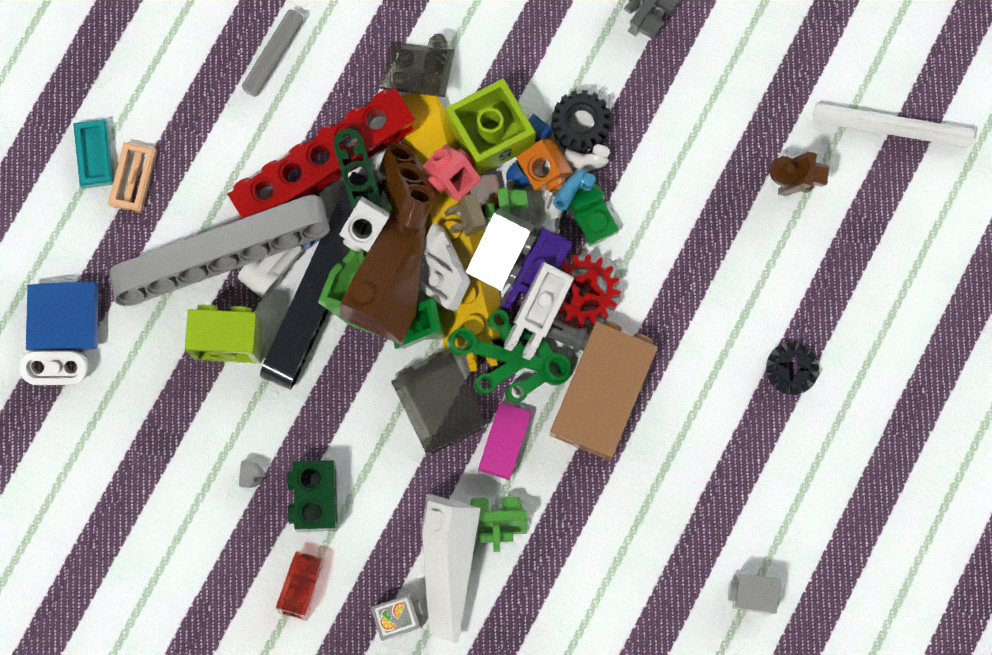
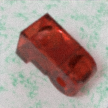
M299 551L295 552L276 605V610L279 614L304 621L308 620L323 558Z

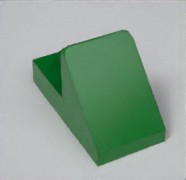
M594 183L590 191H584L582 188H579L568 207L589 247L619 233V229L604 202L605 195L596 183Z
M428 299L417 304L416 317L402 345L393 342L395 349L407 348L424 340L446 338L440 306L435 299Z

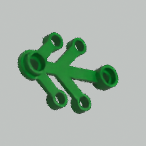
M495 310L487 317L488 327L493 331H498L505 342L512 329L508 314L503 310ZM494 315L502 318V326L494 323ZM468 328L456 329L449 335L447 340L448 349L456 356L462 357L472 353L506 363L489 374L483 373L474 380V389L480 395L489 394L495 389L497 384L523 368L538 372L522 383L514 382L507 386L505 397L511 403L523 401L529 392L545 382L554 386L566 382L571 375V364L568 358L559 352H552L545 338H542L536 349L539 357L533 356L531 360L522 357L524 346L520 340L516 347L509 351L504 347L477 340L473 331ZM524 328L520 337L529 340L532 335L528 334ZM456 338L464 341V349H459L455 345ZM550 364H554L557 366V375H554L550 372ZM481 379H486L489 382L488 390L481 387ZM513 387L520 390V398H515L512 395Z

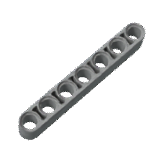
M315 195L305 196L119 263L109 271L114 301L120 306L136 305L320 239L330 231L323 199Z

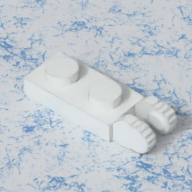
M542 262L513 323L515 325L510 330L505 341V349L512 351L516 347L525 328L533 332L524 347L522 357L531 360L542 338L546 337L574 277Z

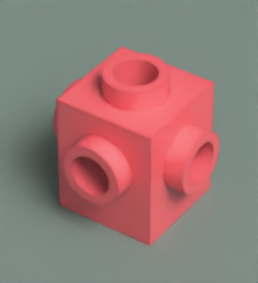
M447 144L435 151L431 158L422 166L430 176L428 182L431 188L439 195L442 192L446 193L457 202L482 180L472 167L474 162L464 150L459 149L456 151Z

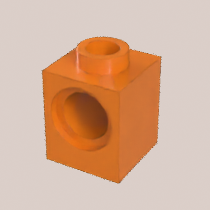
M541 139L516 157L535 191L548 190L549 193L560 189L562 184L566 182L565 178L573 174L555 140ZM545 160L550 164V172L547 176L542 170Z

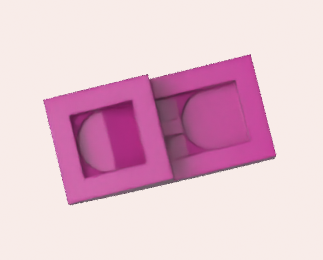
M499 403L478 471L510 480L532 412Z

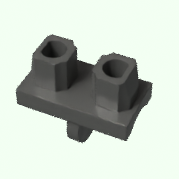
M628 0L629 2L624 8L626 12L632 14L636 7L639 8L630 20L631 26L628 32L635 37L640 32L645 36L655 39L665 22L652 13L659 7L672 15L681 0Z

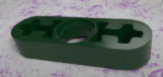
M354 129L339 131L334 138L333 146L352 210H354L361 199V195L354 198L352 191H363L369 186H372L374 193H367L369 201L372 203L376 202L377 206L383 209L361 134ZM349 134L351 139L357 138L358 145L354 146L355 156L362 153L364 161H354L344 166L343 159L350 158L348 151L339 147V143L344 141L343 135ZM355 166H361L368 172V180L361 186L353 185L348 178L350 169ZM358 219L363 223H370L366 219Z

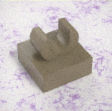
M476 193L463 196L456 205L450 206L444 212L445 217L450 215L459 217L460 223L450 228L451 233H459L463 230L466 237L478 233L486 225Z

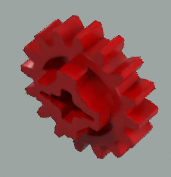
M586 254L584 261H579L577 255H573L571 265L565 261L560 265L564 273L574 277L568 290L572 299L571 303L568 304L564 299L557 312V315L563 312L567 313L566 323L569 324L573 318L578 319V326L581 327L584 321L589 319L591 325L594 326L597 316L604 320L608 319L607 308L610 310L616 309L617 304L611 298L620 297L621 291L613 289V287L619 284L620 280L618 277L610 278L614 269L612 266L605 269L602 268L603 258L600 257L596 263L591 262L590 254ZM579 270H588L587 273L575 276L572 274ZM599 276L606 285L607 294L598 286ZM585 284L589 285L590 293H586L584 297L580 296L579 288H583ZM594 305L597 307L591 311H581L586 306Z

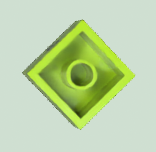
M504 78L445 108L446 123L461 149L473 160L474 164L472 167L479 176L518 156L535 144V131Z
M198 305L197 309H188L185 350L194 360L260 364L263 323L258 315L252 313V309L248 307L234 306L231 307V311H218V307L214 305Z

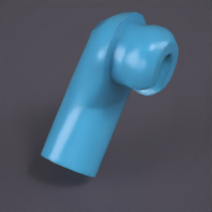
M585 169L576 171L562 184L553 200L555 208L561 211L567 210L578 189L582 188L584 191H590L596 177L593 174L587 173Z

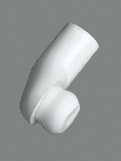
M596 144L593 147L592 154H583L567 148L564 158L570 167L579 170L585 169L588 172L605 167L609 162L607 158L610 150L608 147Z

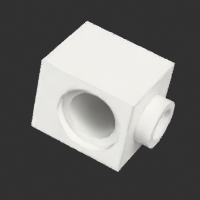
M361 197L339 234L345 238L343 243L356 252H360L362 249L368 252L387 222L390 213L366 198ZM358 219L368 220L372 225V232L368 235H360L354 228L355 221Z

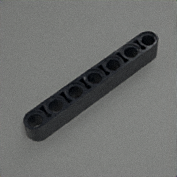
M353 171L349 176V180L353 185L361 186L367 182L368 177ZM376 181L381 198L383 186L380 182ZM369 186L363 191H352L354 198L361 195V197L369 200L367 193H374L372 186ZM344 187L329 219L330 231L320 239L260 371L261 378L289 390L294 387L329 310L319 304V298L329 273L350 251V248L343 243L345 238L339 235L353 212L346 187ZM356 220L354 228L357 233L364 235L369 223Z

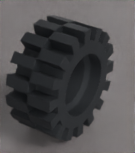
M576 90L571 91L568 97L565 94L561 97L560 103H556L552 114L551 126L554 131V138L560 141V146L563 148L567 146L574 151L580 150V153H586L588 149H591L592 152L596 144L602 145L605 142L606 136H608L611 125V112L609 108H606L605 100L602 99L600 101L598 94L594 92L592 95L587 94L588 90H582L581 94H577ZM576 111L588 112L594 120L591 130L585 133H578L572 130L568 123L571 114Z

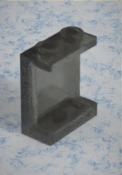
M443 351L435 353L425 359L427 364L417 369H414L413 366L406 367L395 374L396 379L391 381L427 457L487 428V423L451 352L444 355Z

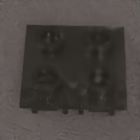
M440 33L434 34L429 39L428 46L391 42L380 89L391 90L396 88L398 92L446 97L455 50L448 49V42L445 36Z

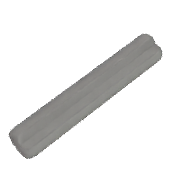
M292 9L286 12L242 84V88L247 94L256 97L262 90L303 23V16Z

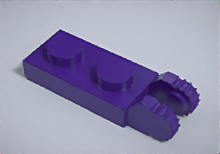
M542 226L528 256L525 255L520 264L522 269L513 285L510 284L506 290L499 308L507 311L513 305L519 291L525 294L528 293L542 262L559 269L573 243Z

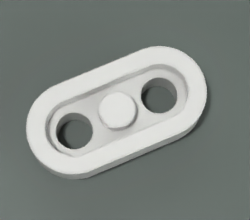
M33 350L22 358L19 370L22 378L33 385H73L85 378L89 370V363L85 355L77 350ZM35 361H41L43 363V371H37L35 369ZM74 361L78 366L77 371L69 370L67 362Z

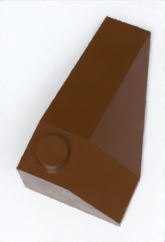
M392 211L355 273L340 303L341 319L402 345L416 317L426 222L420 229H411L402 225L397 220L394 211Z

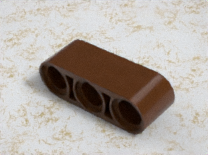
M391 142L385 150L377 175L397 220L408 228L420 229L426 222L435 200V194L414 150L404 143Z

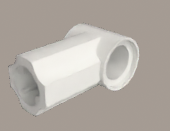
M301 246L247 264L239 272L238 279L260 298L265 299L277 288L284 272L304 250Z

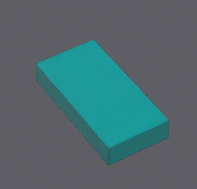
M107 120L73 123L80 187L85 189L113 185L114 176Z

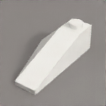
M427 494L422 522V540L429 635L452 643H458L481 508Z

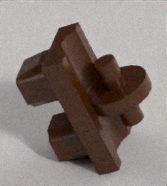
M808 151L794 158L781 156L774 159L770 164L769 174L776 184L781 185L778 188V195L789 196L799 191L808 193L812 191L814 185L819 187L827 185L830 167L817 163V154Z

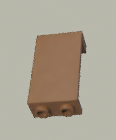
M604 320L603 324L595 322L551 427L549 436L611 462L658 347L652 344L653 340L639 333H635L634 336L621 332L622 327L618 324Z

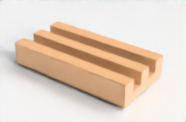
M123 142L108 201L110 207H119L127 211L133 210L142 214L157 154L155 148ZM133 151L135 156L124 200H118L130 152ZM143 154H147L135 203L131 201Z

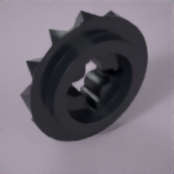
M785 342L770 353L766 362V374L772 386L778 391L789 395H798L808 391L815 384L820 374L819 359L816 358L811 348L802 345L800 342ZM796 355V360H798L797 366L807 371L797 372L792 381H789V369L779 364H789Z

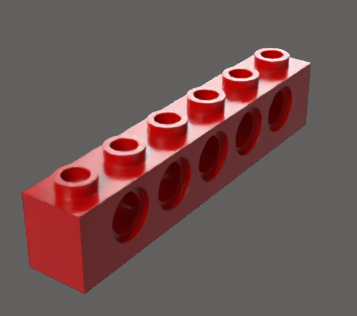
M396 88L390 91L388 89L382 90L372 98L371 103L362 109L361 107H356L346 113L343 121L335 126L327 125L320 129L316 134L317 137L310 142H302L292 147L288 152L289 155L280 161L273 160L265 164L258 175L251 179L244 178L238 181L233 186L234 190L227 195L242 219L305 196L315 195L342 178L333 146L334 138L339 131L343 129L358 131L363 138L370 160L386 150L389 143L399 142L420 127ZM378 116L386 118V122L381 128L372 129L370 127L374 118ZM358 140L350 147L343 146V142L339 143L340 149H346L350 158L343 159L344 166L354 161H364L362 153L355 156L354 146L358 145ZM324 151L330 152V157L326 163L321 165L315 164L316 156ZM355 166V167L351 168L350 171H349V173H350L351 171H353L354 169L358 168L359 166ZM292 170H302V175L298 181L288 182V175ZM271 186L274 188L273 195L269 199L260 200V193L265 187Z

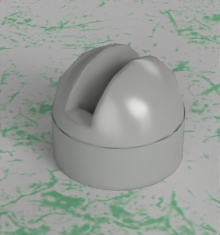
M241 461L239 487L253 488L262 482L263 478L261 475H263L264 471L258 463Z

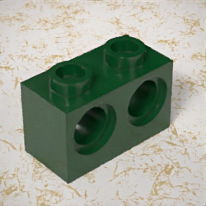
M335 461L293 462V470H288L287 472L288 491L294 490V504H288L289 524H294V530L297 532L338 531L337 468ZM310 471H316L321 475V481L315 488H306L303 484L304 476ZM313 504L320 506L322 510L321 517L315 522H307L304 519L305 509Z

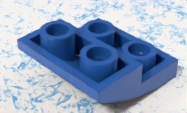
M61 282L27 285L26 350L80 351L97 349L99 284L95 282Z

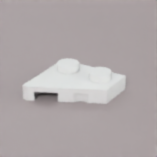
M432 223L424 240L419 290L435 299L436 302L446 309L457 311L471 281L445 228Z

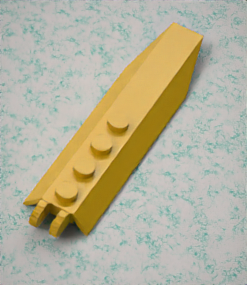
M434 88L402 95L403 101L420 128L403 138L401 143L410 146L414 150L421 167L431 158L435 151L441 149L445 144L456 151L461 149L446 123L445 110ZM422 167V169H423V171H424V173H425V175H426V177H427V179H428L430 176L427 174V172H426V171L424 170V168ZM433 190L435 200L427 217L425 238L432 223L443 226L466 271L485 233L484 228L478 233L466 237L463 230L459 233H451L450 228L455 224H459L460 220L456 215L445 217L444 212L458 202L444 192L439 195ZM467 273L471 282L457 311L448 310L438 303L446 338L442 339L445 353L450 352L447 346L449 335L458 328L470 329L475 334L477 340L493 344L492 341L502 339L498 331L491 330L487 325L489 314L495 310H503L499 308L501 299L497 288ZM494 315V323L502 326V318ZM456 338L455 345L458 348H464V341ZM469 353L466 355L470 372L476 371L478 365L476 355ZM486 357L490 367L497 366V360Z

